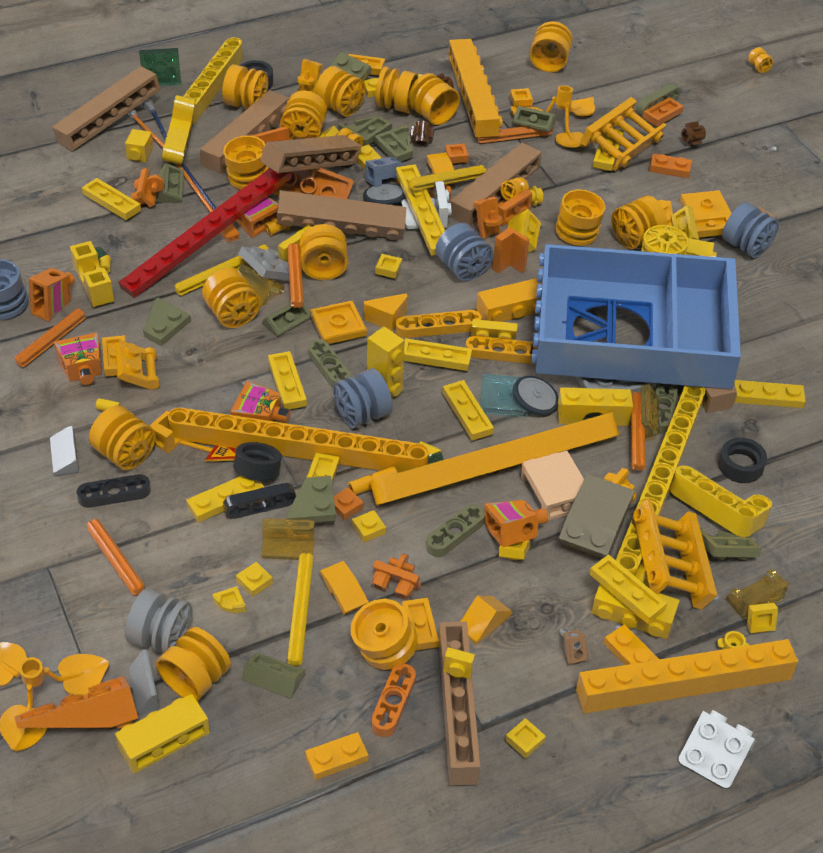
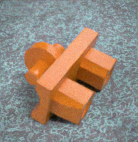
M147 168L142 169L140 178L134 181V187L137 191L132 193L131 198L141 205L146 203L149 207L154 206L157 192L164 188L163 178L159 175H150Z
M493 196L488 199L476 200L474 208L477 210L478 219L476 226L479 229L480 237L485 239L489 235L501 233L500 225L503 223V219L498 212L497 198Z
M401 554L399 559L391 557L389 564L375 560L373 565L375 574L372 584L376 589L386 591L390 581L398 583L395 595L409 600L414 590L419 591L422 583L419 582V575L413 574L415 565L408 563L409 555Z

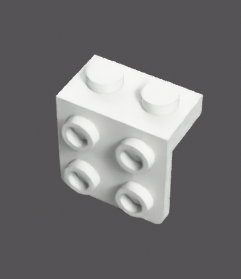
M443 181L435 182L434 198H431L445 228L447 227L448 216H451L452 209L451 203H447L449 202V191L445 190ZM407 199L402 200V207H407L405 227L407 229H419Z
M712 710L711 714L703 711L679 756V762L716 784L729 788L749 750L752 751L756 740L751 737L752 731L739 724L736 728L725 723L728 718Z

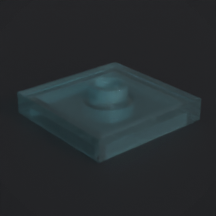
M483 374L480 406L484 413L527 417V410L516 401L513 394L514 383L521 377Z

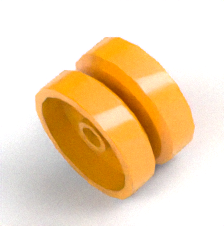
M321 224L308 228L301 235L299 241L302 270L306 275L317 280H331L346 271L349 262L346 236L342 230L333 225Z
M378 599L363 605L351 622V636L365 661L374 668L388 670L393 669L396 665L405 664L414 655L418 646V634L404 607L394 600Z

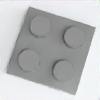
M252 246V248L241 247L238 254L262 278L289 281L288 262L283 261L277 251L270 248L264 250L256 246Z

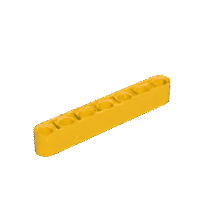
M235 37L228 38L183 96L196 99L192 125L198 121L223 87L224 77L229 67L233 64L239 65L242 61L241 39Z

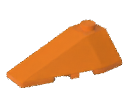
M323 168L291 171L292 178L271 194L280 196L281 190L348 199L354 180Z
M120 676L88 687V694H70L65 696L60 701V705L55 706L54 703H48L15 716L17 728H111L116 726L119 729L128 724H133L132 720L138 719L130 687L125 677Z

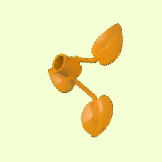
M565 85L559 86L557 96L552 97V102L546 112L550 113L555 103L559 109H565L566 133L557 134L556 142L565 147H585L580 143L583 134L580 132L570 133L569 112L579 116L594 114V97L572 101L573 88ZM511 106V112L515 116L518 107ZM526 107V108H531V109L543 111L542 109L537 108V107Z
M0 642V686L8 685L14 676L16 678L21 677L22 682L27 686V707L23 705L11 706L4 711L0 719L1 735L11 750L22 751L31 748L47 732L48 728H17L15 716L35 709L32 708L33 688L40 686L46 675L57 682L63 681L64 690L68 694L85 695L89 692L88 687L102 682L109 667L108 660L91 654L70 655L59 663L58 671L61 676H57L48 667L43 668L42 662L35 657L27 658L26 652L21 646L9 642Z

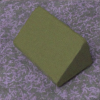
M518 106L512 124L550 132L556 123V116L553 113Z
M165 163L159 172V176L163 178L165 184L164 188L158 192L157 202H181L184 170Z
M303 302L302 308H293L289 304L265 317L262 323L278 337L309 320L311 316L309 309Z
M257 652L245 663L242 679L245 682L276 694L292 698L306 671Z

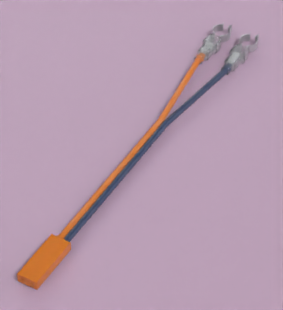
M148 98L142 102V107L154 116L166 140L167 134L157 115L156 107L152 99ZM135 108L126 113V115H129V117L136 121L145 131L152 132L139 119L138 113ZM152 132V138L164 148V143ZM184 162L182 165L176 164L178 168L184 170V177L209 212L216 209V206ZM233 224L220 232L227 243L240 239V234Z

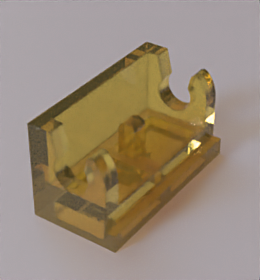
M770 569L767 571L768 575L763 576L761 580L741 590L737 588L732 589V594L727 595L725 600L745 620L748 618L749 605L777 603L783 600L789 586L787 580H784L775 570Z

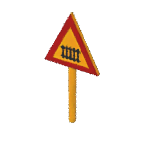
M184 440L179 442L181 445L210 452L205 462L234 461L236 450L231 447L215 445L214 448Z

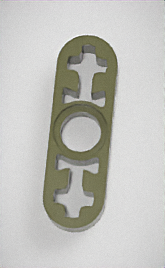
M670 83L639 101L636 112L643 116L645 110L669 97L676 101L681 92L680 88Z
M317 339L309 343V358L332 388L335 382L351 376L349 370L326 341ZM330 362L334 363L335 366L325 367L324 364Z
M657 384L649 427L653 432L658 434H665L674 413L678 385ZM665 389H669L668 395L664 394ZM659 403H666V404H668L670 407H669V408H661L658 404H659ZM659 416L664 417L663 423L658 422Z
M475 504L464 507L428 535L426 543L427 552L434 557H442L483 526L485 518L484 509ZM452 527H459L460 529H462V532L459 534H453L449 531V529Z

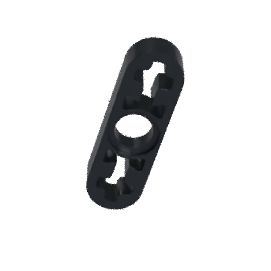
M137 474L87 482L77 488L78 502L83 507L91 508L144 499L151 492L150 480L145 475ZM111 488L120 489V492L117 494H109L107 491Z
M282 483L230 495L223 501V507L227 517L236 519L288 507L293 504L296 493L291 484ZM259 499H265V500L262 501V502L254 503L255 501H257V500H259Z

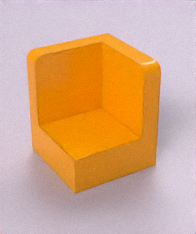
M165 411L149 426L155 430L156 439L154 446L169 454L179 445L181 439L174 438L173 431L168 426L169 411Z

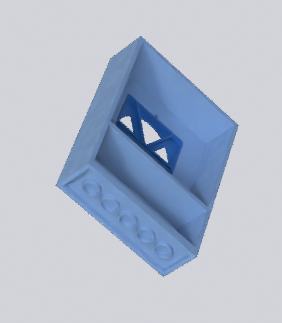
M545 244V251L540 253L539 266L543 267V269H538L537 283H541L537 285L536 298H540V300H536L535 314H539V317L535 316L534 330L538 331V333H534L533 347H537V350L533 349L532 363L536 364V373L733 389L741 358L736 262L734 258ZM607 306V321L586 310ZM616 307L632 311L646 322L650 336L644 346L616 344ZM580 316L602 327V329L576 337L573 332V323ZM606 338V343L593 342L596 340Z

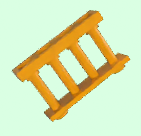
M632 97L588 126L580 140V143L585 147L592 142H597L617 159L613 167L615 171L622 166L626 167L631 159L654 142L658 143L664 137L663 131L667 126L663 123L655 129L637 115L633 109L637 101ZM630 118L645 130L648 135L644 137L624 119ZM619 126L638 142L633 145L613 127ZM608 134L623 146L626 151L622 153L601 135Z
M647 498L633 512V518L649 587L657 595L666 586L690 592L693 607L702 610L718 595L697 515L688 511L678 521L656 515L652 499ZM658 526L675 531L676 539L661 535ZM663 546L680 551L681 559L665 555ZM668 567L685 571L687 581L670 576Z

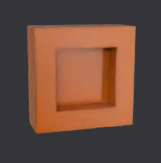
M465 143L445 145V152L451 163L468 162L469 155Z
M348 487L334 495L335 511L343 520L363 509L364 502Z

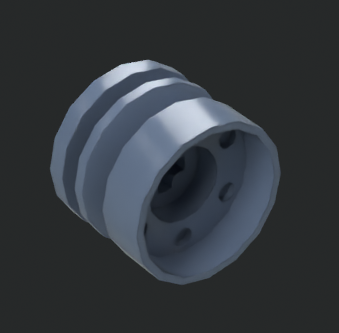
M745 202L732 212L724 226L722 236L726 242L736 248L740 247L744 253L757 258L773 242L778 232L779 221L774 217H770L767 213H761L760 209Z
M458 223L448 228L440 236L436 244L438 258L462 281H470L479 277L489 267L493 259L492 247L467 223Z
M0 259V320L15 317L26 308L28 295L16 264Z
M374 368L356 374L355 378L350 376L335 382L333 385V395L337 409L342 419L350 428L366 424L370 418L374 420L381 418L392 411V399L388 386L382 375Z

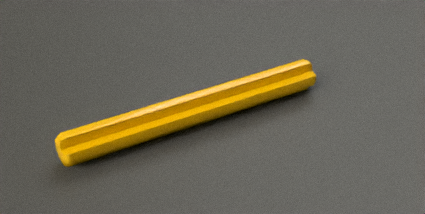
M483 165L415 177L410 179L408 187L414 191L435 187V182L443 181L445 185L475 179L484 174L487 169Z
M263 244L258 248L267 250L269 247ZM238 255L174 285L175 291L179 296H182L202 287L206 280L218 270L224 268L239 270L249 264Z
M302 553L299 556L287 663L293 666H300L303 659L313 568V555L310 553Z

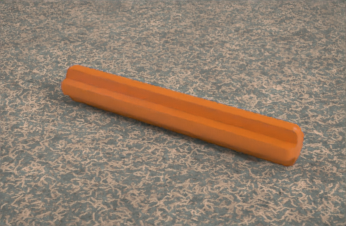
M528 127L500 129L499 136L477 137V141L479 144L546 136L552 134L553 128L550 132Z
M290 243L288 245L291 306L293 308H302L304 299L300 246L297 243Z
M78 308L17 354L14 357L15 363L21 368L28 365L52 346L54 341L61 339L85 320L84 311Z
M635 391L631 394L633 402L631 414L632 469L634 471H643L646 465L644 394Z
M98 519L89 521L87 523V530L132 595H139L145 588L138 574Z

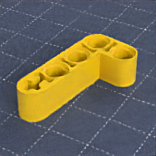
M175 96L172 119L163 148L162 161L182 165L191 132L196 99Z
M678 466L676 468L670 491L674 496L740 537L751 536L764 527L772 507V501L766 496L757 494L743 500L689 466Z

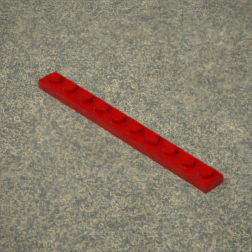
M271 168L267 169L118 282L120 288L133 298L138 296L292 178L291 172L277 173Z

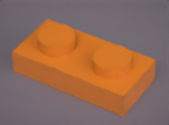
M669 97L645 110L642 118L657 127L682 113L684 106Z
M653 154L649 172L689 178L692 160L666 156L664 154Z

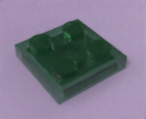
M178 48L139 50L141 66L156 74L159 86L181 85Z

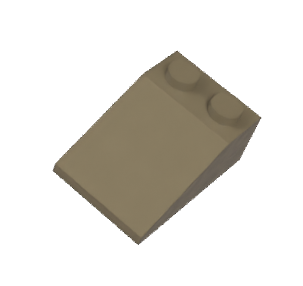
M587 474L565 520L559 536L560 543L603 559L608 554L611 556L635 490Z

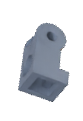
M394 157L366 161L365 180L374 186L382 185L383 179L392 177L396 179V167L405 166V164L399 162Z

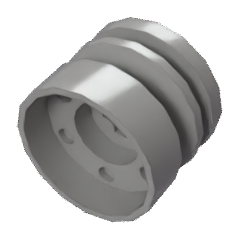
M149 588L142 590L134 601L128 615L125 628L126 641L144 648L152 646V650L164 654L171 646H176V641L190 628L193 618L192 604L185 600L180 601L176 597H171L167 600L165 594Z

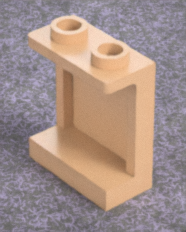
M568 451L553 453L549 456L530 459L522 463L521 479L523 482L529 481L542 505L541 509L545 508L547 511L548 520L568 515L584 482L583 476Z

